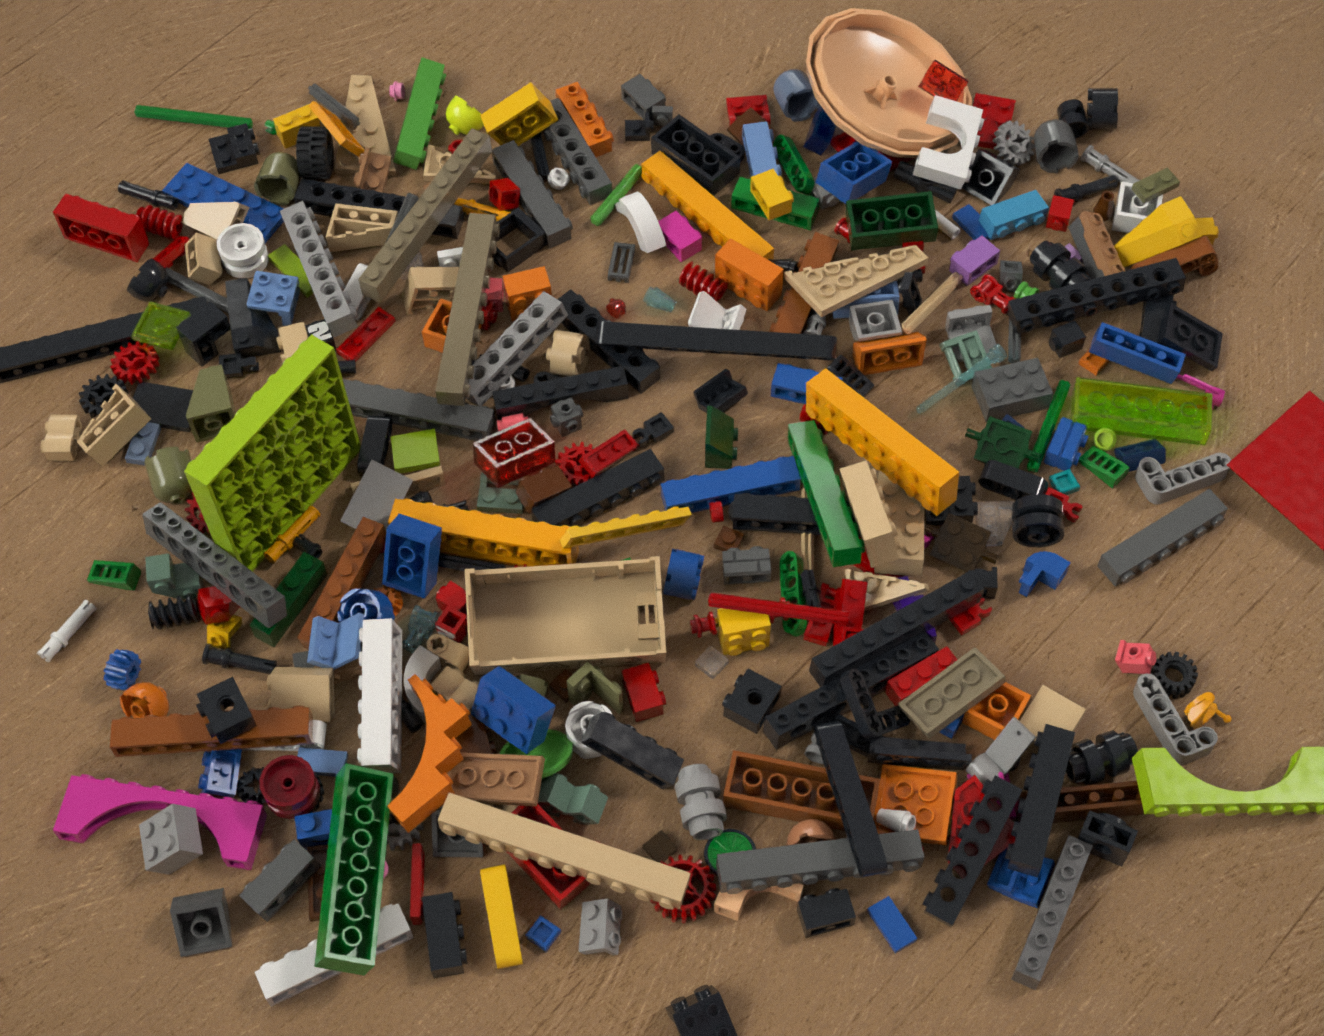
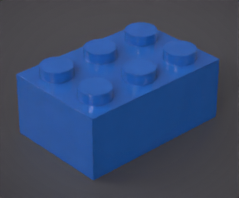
M857 141L821 162L816 183L846 204V200L858 199L884 183L892 161L877 150L863 146Z
M398 514L386 531L382 584L425 599L437 582L442 527Z
M498 666L481 677L470 714L522 752L528 754L545 741L556 705Z

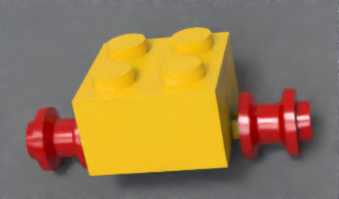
M784 597L779 599V602L790 603ZM721 608L717 609V618H714L712 611L708 612L707 617L699 618L695 614L693 615V620H689L691 633L696 634L697 638H701L702 633L710 631L712 635H717L718 633L723 656H736L744 651H761L769 647L771 624L774 623L775 618L781 616ZM782 617L784 621L789 620L788 617Z

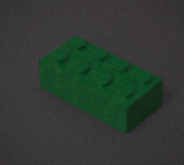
M932 191L846 200L845 216L851 251L898 246L905 242H934L937 239L938 223Z

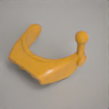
M1203 693L1185 708L1184 713L1191 722L1190 727L1193 730L1202 727L1215 714L1223 718L1224 722H1231V716L1219 711L1217 705L1213 703L1215 700L1213 693Z

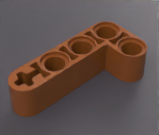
M1201 236L1136 263L1129 270L1177 258L1184 274L1198 269L1202 276H1207L1217 271L1219 265L1217 254L1209 238Z

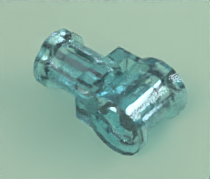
M416 605L411 613L408 624L409 634L406 640L402 641V648L410 653H414L419 645H422L424 639H428L432 632L435 631V623L440 617V613L438 611L433 613Z

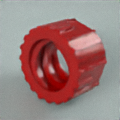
M721 501L709 503L711 521L713 523L723 522L724 515Z

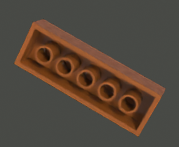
M733 750L723 795L725 807L797 822L817 819L823 821L832 829L845 831L825 768ZM859 775L872 817L874 818L880 779Z

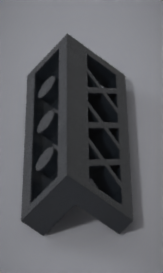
M888 737L867 739L868 763L964 770L972 762V754H966V744Z

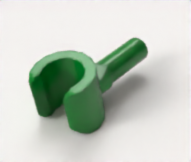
M267 120L264 125L268 128L265 131L276 135L274 122Z

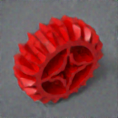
M681 854L678 855V861H674V858L670 856L668 858V866L691 873L683 901L691 902V904L681 905L680 909L674 907L671 910L660 906L659 902L651 899L650 903L656 904V912L663 910L662 917L664 919L671 914L673 923L676 922L677 917H681L682 923H686V917L690 916L692 921H696V913L704 916V908L711 909L712 903L710 901L716 898V894L713 891L716 890L717 886L715 883H712L715 876L714 874H708L710 871L708 865L701 867L702 860L700 859L693 863V856L691 855L687 858V861L683 860ZM695 877L703 886L702 894H699L697 889L692 886Z

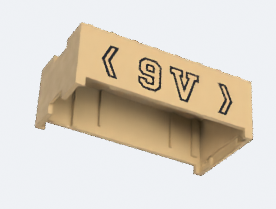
M660 556L639 560L486 570L465 569L469 666L474 675H486L498 666L507 672L516 673L581 668L586 662H589L593 667L595 665L606 667L665 663L666 640ZM648 605H654L655 623L649 624ZM639 606H645L646 624H640Z

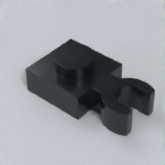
M660 412L643 422L644 429L638 428L634 430L632 437L633 439L643 437V439L639 440V446L645 447L650 439H653L656 443L674 433V426Z

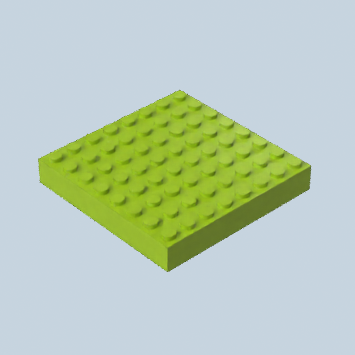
M311 334L306 341L299 345L295 353L283 362L281 368L268 378L267 383L252 395L251 400L236 412L235 417L220 429L219 434L204 446L203 451L196 459L188 463L184 470L214 543L252 572L265 559L263 553L274 544L276 537L279 534H283L309 506L315 503L360 452L361 445L334 347Z

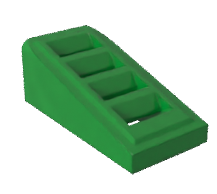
M1095 446L1088 449L1078 461L1112 489L1127 476L1130 469L1122 461ZM1092 454L1096 457L1092 461L1088 460ZM1099 460H1101L1102 463L1100 465H1097L1096 463Z
M94 560L87 581L93 584L135 591L141 576V570L134 563ZM102 568H104V571H103V573H102V576L99 577Z

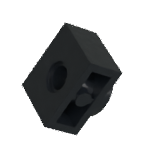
M748 668L744 675L740 674L736 679L735 689L732 694L728 693L722 702L724 707L723 716L758 734L765 722V717L771 714V711L781 697L782 686ZM758 700L760 703L753 705L749 701Z
M233 677L196 694L200 703L196 704V707L201 717L207 716L209 723L205 724L211 738L216 736L220 744L257 727ZM233 706L232 710L224 712L226 708Z
M1089 811L1077 839L1093 845L1090 851L1091 854L1122 867L1131 851L1138 831L1130 828L1125 821L1107 813L1097 814Z

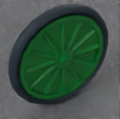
M724 829L719 836L707 841L704 849V860L706 865L709 866L710 871L718 876L716 868L717 854L755 850L756 846L746 833L737 829Z

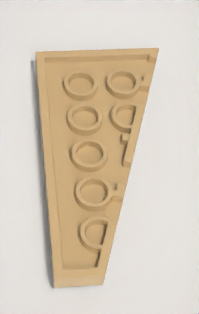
M351 75L346 108L359 117L360 125L352 128L344 121L343 124L364 150L367 147L370 148L371 152L392 157L372 77L367 75ZM340 144L335 162V173L355 175L360 170L359 157ZM393 159L388 176H397Z
M916 245L891 250L889 254L879 256L877 253L869 254V258L859 260L858 257L825 263L824 267L812 269L811 267L803 268V271L792 273V270L784 272V279L820 317H823L903 277L905 272H913L927 265L929 257Z

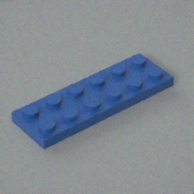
M186 163L162 190L166 195L177 197L179 204L185 207H189L190 203L238 202L250 207L243 223L257 227L263 234L265 244L284 222L280 213L284 208L189 163Z

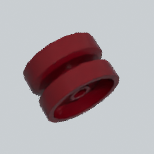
M294 755L280 756L270 761L260 776V790L270 810L278 817L295 819L294 816L308 814L317 805L320 797V785L310 764L302 757Z

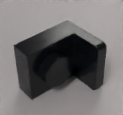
M645 112V120H625V141H650V132H654L653 120H649V112Z

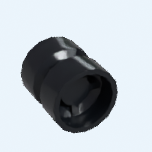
M1076 99L1061 103L1057 108L1059 120L1069 124L1075 139L1085 135L1089 126L1083 103Z

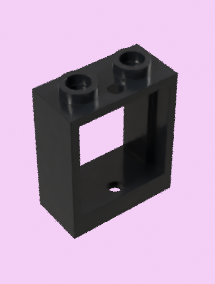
M518 207L496 222V224H500L499 237H495V241H499L516 228L529 241L507 256L497 248L496 254H492V258L498 267H502L509 272L547 245L546 233Z

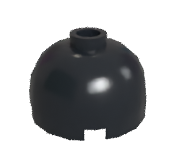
M150 258L138 269L141 272L137 277L133 276L127 287V292L134 298L145 302L153 301L157 297L163 298L169 290L167 287L169 279L166 269L158 261Z

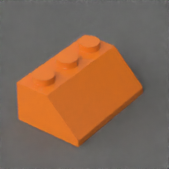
M912 332L910 334L902 333V335L854 342L852 357L855 367L863 375L921 366L927 340L921 333Z

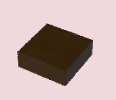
M662 830L642 845V848L653 861L659 863L661 861L665 862L678 851L677 846Z

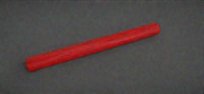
M710 593L708 598V606L839 625H847L849 621V612L719 593Z

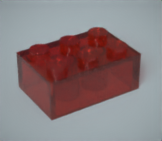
M531 418L472 443L474 464L497 488L555 463L556 460L555 442Z

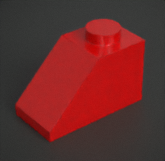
M215 586L198 589L197 607L205 625L229 621L240 608L238 604Z

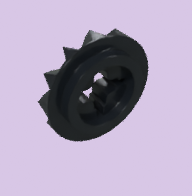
M252 767L248 772L243 771V776L238 780L236 789L243 802L256 801L260 804L266 802L260 790V785L258 793H256L253 787H250L254 784L255 778L260 783V776L264 767Z

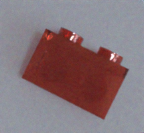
M934 60L925 72L918 87L933 97L937 95L957 102L969 81L944 64Z

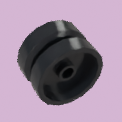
M1034 494L1019 498L1012 504V537L1015 542L1027 547L1041 548L1054 545L1063 539L1065 534L1064 522L1062 521L1064 513L1063 504L1059 499L1049 495Z

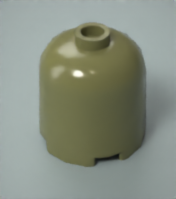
M275 152L267 156L254 182V189L260 198L264 196L275 205L289 204L296 194L301 179L297 159L285 152Z
M166 447L156 450L157 455L151 458L147 456L144 461L152 491L155 497L162 502L173 505L181 504L193 492L184 473L188 463L191 461L190 453L187 449L179 451L178 447Z

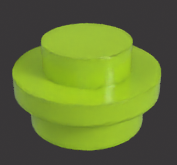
M1109 428L1099 429L1094 435V444L1100 450H1110L1117 442L1115 432Z

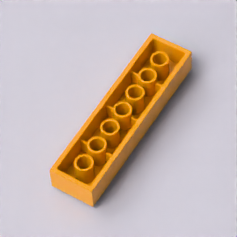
M826 368L806 382L807 414L812 419L820 422L827 431L835 434L843 444H847L854 449L858 456L864 457L876 470L884 473L892 483L898 484L903 488L908 496L914 497L926 510L933 512L936 516L957 500L958 470Z
M395 498L388 520V525H390L398 514H402L442 527L440 553L518 565L519 567H523L524 564H527V567L576 564L579 554L578 546L562 548L560 539L566 533V530L570 528V526L566 525L555 526L542 521L537 523L527 521L524 518L514 519L504 517L501 514L490 515L477 510H461L454 506H437L431 502L420 503L407 498L403 500Z

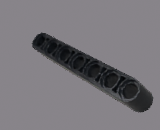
M840 721L815 725L816 742L859 875L863 878L887 873L886 856Z

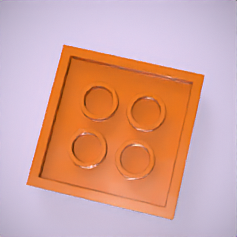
M883 764L873 818L878 834L895 832L877 823V813L881 808L910 811L916 817L914 830L918 829L921 842L947 845L957 772Z

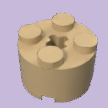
M555 330L552 348L549 347L546 353V359L550 361V373L564 376L585 373L589 357L585 356L586 349L590 350L588 335Z

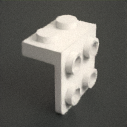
M702 291L697 296L688 325L689 327L740 330L747 309L741 304L725 309L709 294Z

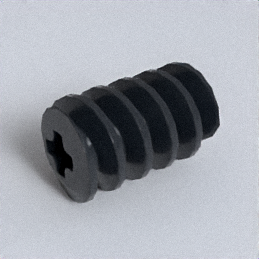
M187 594L186 601L183 602L181 597L177 596L176 603H173L172 599L168 598L167 605H164L162 600L159 599L157 607L154 606L152 601H149L148 615L152 629H154L155 625L158 630H161L164 623L167 628H171L173 621L177 626H181L183 620L186 624H191L192 617L195 622H200L201 615L197 607V597H195V600H192L191 596Z

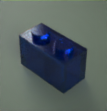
M821 106L814 114L803 145L804 148L818 155H822L830 145L836 125Z

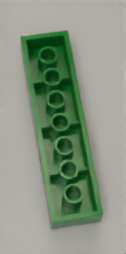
M345 763L336 774L314 967L365 976L375 966L390 814L387 806L391 803L393 773Z

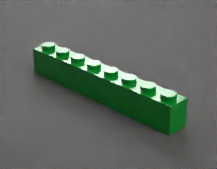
M814 420L788 424L787 441L833 568L861 563V554L865 552L864 541L858 537L857 523L852 521L851 507L846 505L845 491L840 489L838 474H834V463L832 459L828 458L827 444L822 442L823 435L821 429H817Z

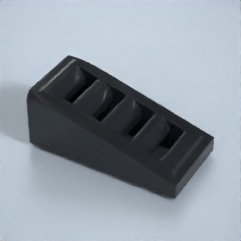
M839 355L827 367V370L838 377H842V381L862 397H865L874 388V384L843 355ZM853 379H856L853 384L850 383ZM863 384L864 386L858 391L856 388Z

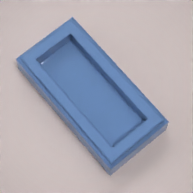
M299 747L297 755L310 764L314 774L336 777V774L347 763L348 759L346 751Z

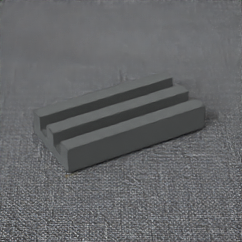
M614 242L607 275L609 281H612V278H614L618 282L622 279L624 282L629 283L636 249L635 244ZM622 248L618 271L614 273L618 249ZM627 249H630L625 274H623L622 271Z

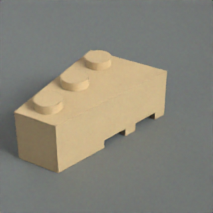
M335 204L326 234L329 251L337 252L384 245L397 218L398 211Z
M410 267L402 293L406 314H413V310L425 307L426 310H432L433 306L437 305L440 299L453 302L459 267Z
M117 384L112 388L115 392L109 401H104L100 406L103 410L97 419L92 418L77 441L82 449L102 466L111 460L151 420L138 403Z

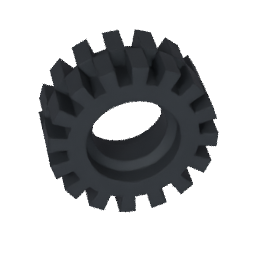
M1176 651L1173 656L1171 652H1167L1165 656L1162 654L1156 660L1151 674L1159 680L1168 697L1170 694H1173V699H1177L1179 695L1182 698L1185 697L1186 693L1189 694L1198 677L1196 672L1197 666H1192L1194 661L1192 659L1187 661V655L1185 654L1179 657V652ZM1169 668L1176 669L1183 675V680L1180 682L1171 681L1166 677L1165 671Z

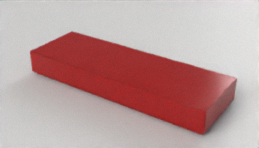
M378 307L336 349L337 354L345 360L355 359L356 362L396 322L395 317Z
M624 429L581 456L578 462L593 478L634 452L639 447V444Z
M421 843L412 844L410 919L413 925H422L423 923L422 897H424L425 852Z

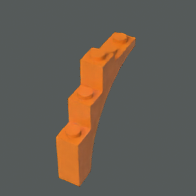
M416 674L409 678L408 682L424 707L427 724L426 743L421 761L413 777L403 791L387 806L393 817L407 833L445 803L448 793L455 794L451 787L454 782L447 773L464 760L460 753L462 747L455 738L472 725L468 717L470 712L463 703L458 705L452 698L446 702L442 695H435L432 692L434 689L426 679L421 680Z

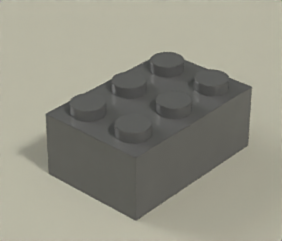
M1038 358L976 371L971 386L986 423L989 416L1000 420L1006 414L1013 417L1047 409L1053 396L1052 389Z

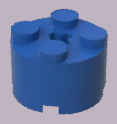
M672 548L663 594L695 600L704 556Z
M353 589L347 592L340 601V611H338L337 615L339 622L357 613L364 614L363 620L395 619L389 598L380 591L369 589Z

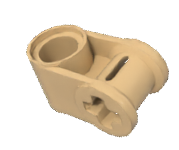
M434 634L428 638L426 642L427 649L439 657L441 666H448L452 669L458 668L462 672L469 663V647L441 634Z

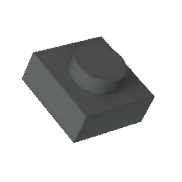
M652 106L654 125L665 126L673 119L672 106Z

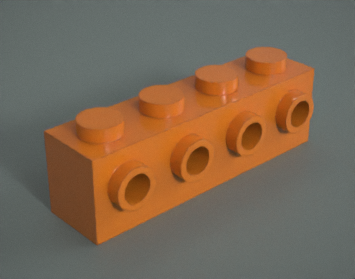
M575 82L556 89V98H559L595 157L612 152L613 135L610 130H606L603 118L597 115L594 103H590L585 88L582 89L579 83Z

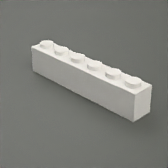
M398 903L386 905L380 909L376 956L413 938ZM317 939L311 941L308 947L299 951H290L285 954L284 958L276 962H267L259 970L255 971L263 994L270 1006L278 1004L342 973L340 971L314 967Z

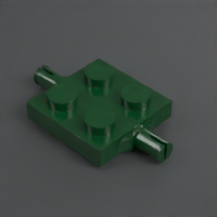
M989 416L987 424L981 432L968 428L965 437L977 441L974 460L986 463L988 460H995L1019 469L1025 458L1038 463L1041 457V453L1029 450V441L1033 431Z

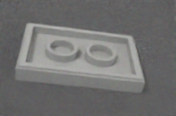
M371 460L340 521L356 529L362 517H366L383 524L387 531L389 526L388 520L395 498L403 500L413 480Z

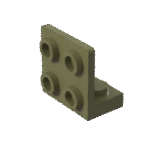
M586 662L567 680L569 701L574 706L580 702L587 701L593 691L618 714L623 712L622 688L615 681L610 682L598 666L595 665L593 667L589 662Z

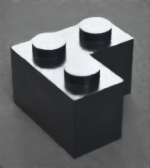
M210 301L205 306L200 307L189 318L183 320L176 329L185 352L203 367L219 354L215 341L230 330V324L227 316Z

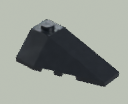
M241 278L225 281L230 330L235 354L241 353L244 359L281 352L276 337H279L278 331L267 312L247 308V300L251 289L248 279Z

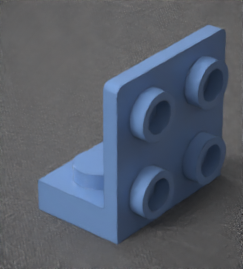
M256 271L247 300V308L277 312L278 316L282 317L283 326L292 325L300 295L299 278Z
M357 613L339 623L320 616L313 618L307 663L335 670L358 659L359 652L362 649L359 629L363 628L364 614Z

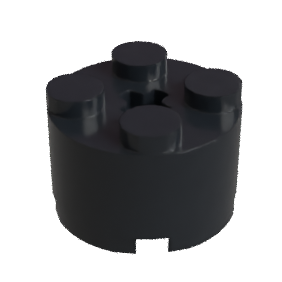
M1088 88V101H1091V103H1087V115L1091 116V118H1087L1088 130L1117 129L1118 88Z

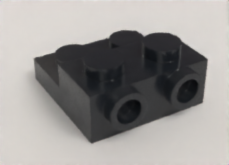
M247 123L227 128L228 134L208 139L218 174L259 164L257 160V155H260L257 143H252V140L256 139L253 128L248 129Z
M959 476L957 500L938 516L925 509V520L928 525H943L949 513L971 523L973 522L974 516L978 514V504L972 500V496L976 494L975 482H970V476Z

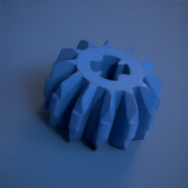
M116 649L114 654H110L109 660L106 662V668L103 670L105 672L104 680L106 684L117 690H127L135 685L141 670L139 667L141 659H139L138 654L123 649Z

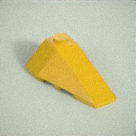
M1179 196L1159 205L1131 232L1120 239L1114 245V248L1118 252L1122 266L1127 267L1183 245L1202 235L1194 215L1183 198Z

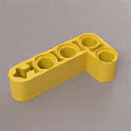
M506 865L480 869L497 969L522 965L523 960Z

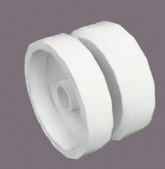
M246 223L234 224L224 229L218 237L217 250L224 269L231 276L251 278L254 277L256 271H263L267 267L269 261L268 251L263 234L257 227Z

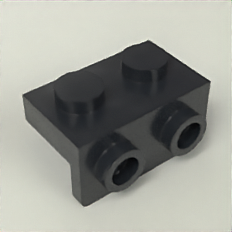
M724 369L694 390L693 393L699 409L707 413V406H713L724 412L745 397L748 391L746 386L732 379L730 370Z

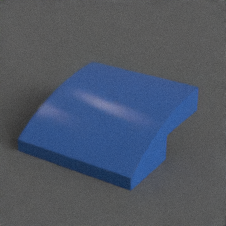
M1006 848L999 854L987 886L1004 896L1038 908L1055 866L1054 860L1044 857L1038 877H1033L1007 869L1009 860L1005 859Z

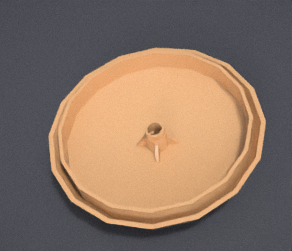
M850 8L825 17L809 37L806 72L814 97L833 123L860 144L892 157L917 158L922 147L941 152L957 145L959 139L954 133L926 124L930 105L935 95L972 106V97L964 74L941 43L917 25L882 10Z

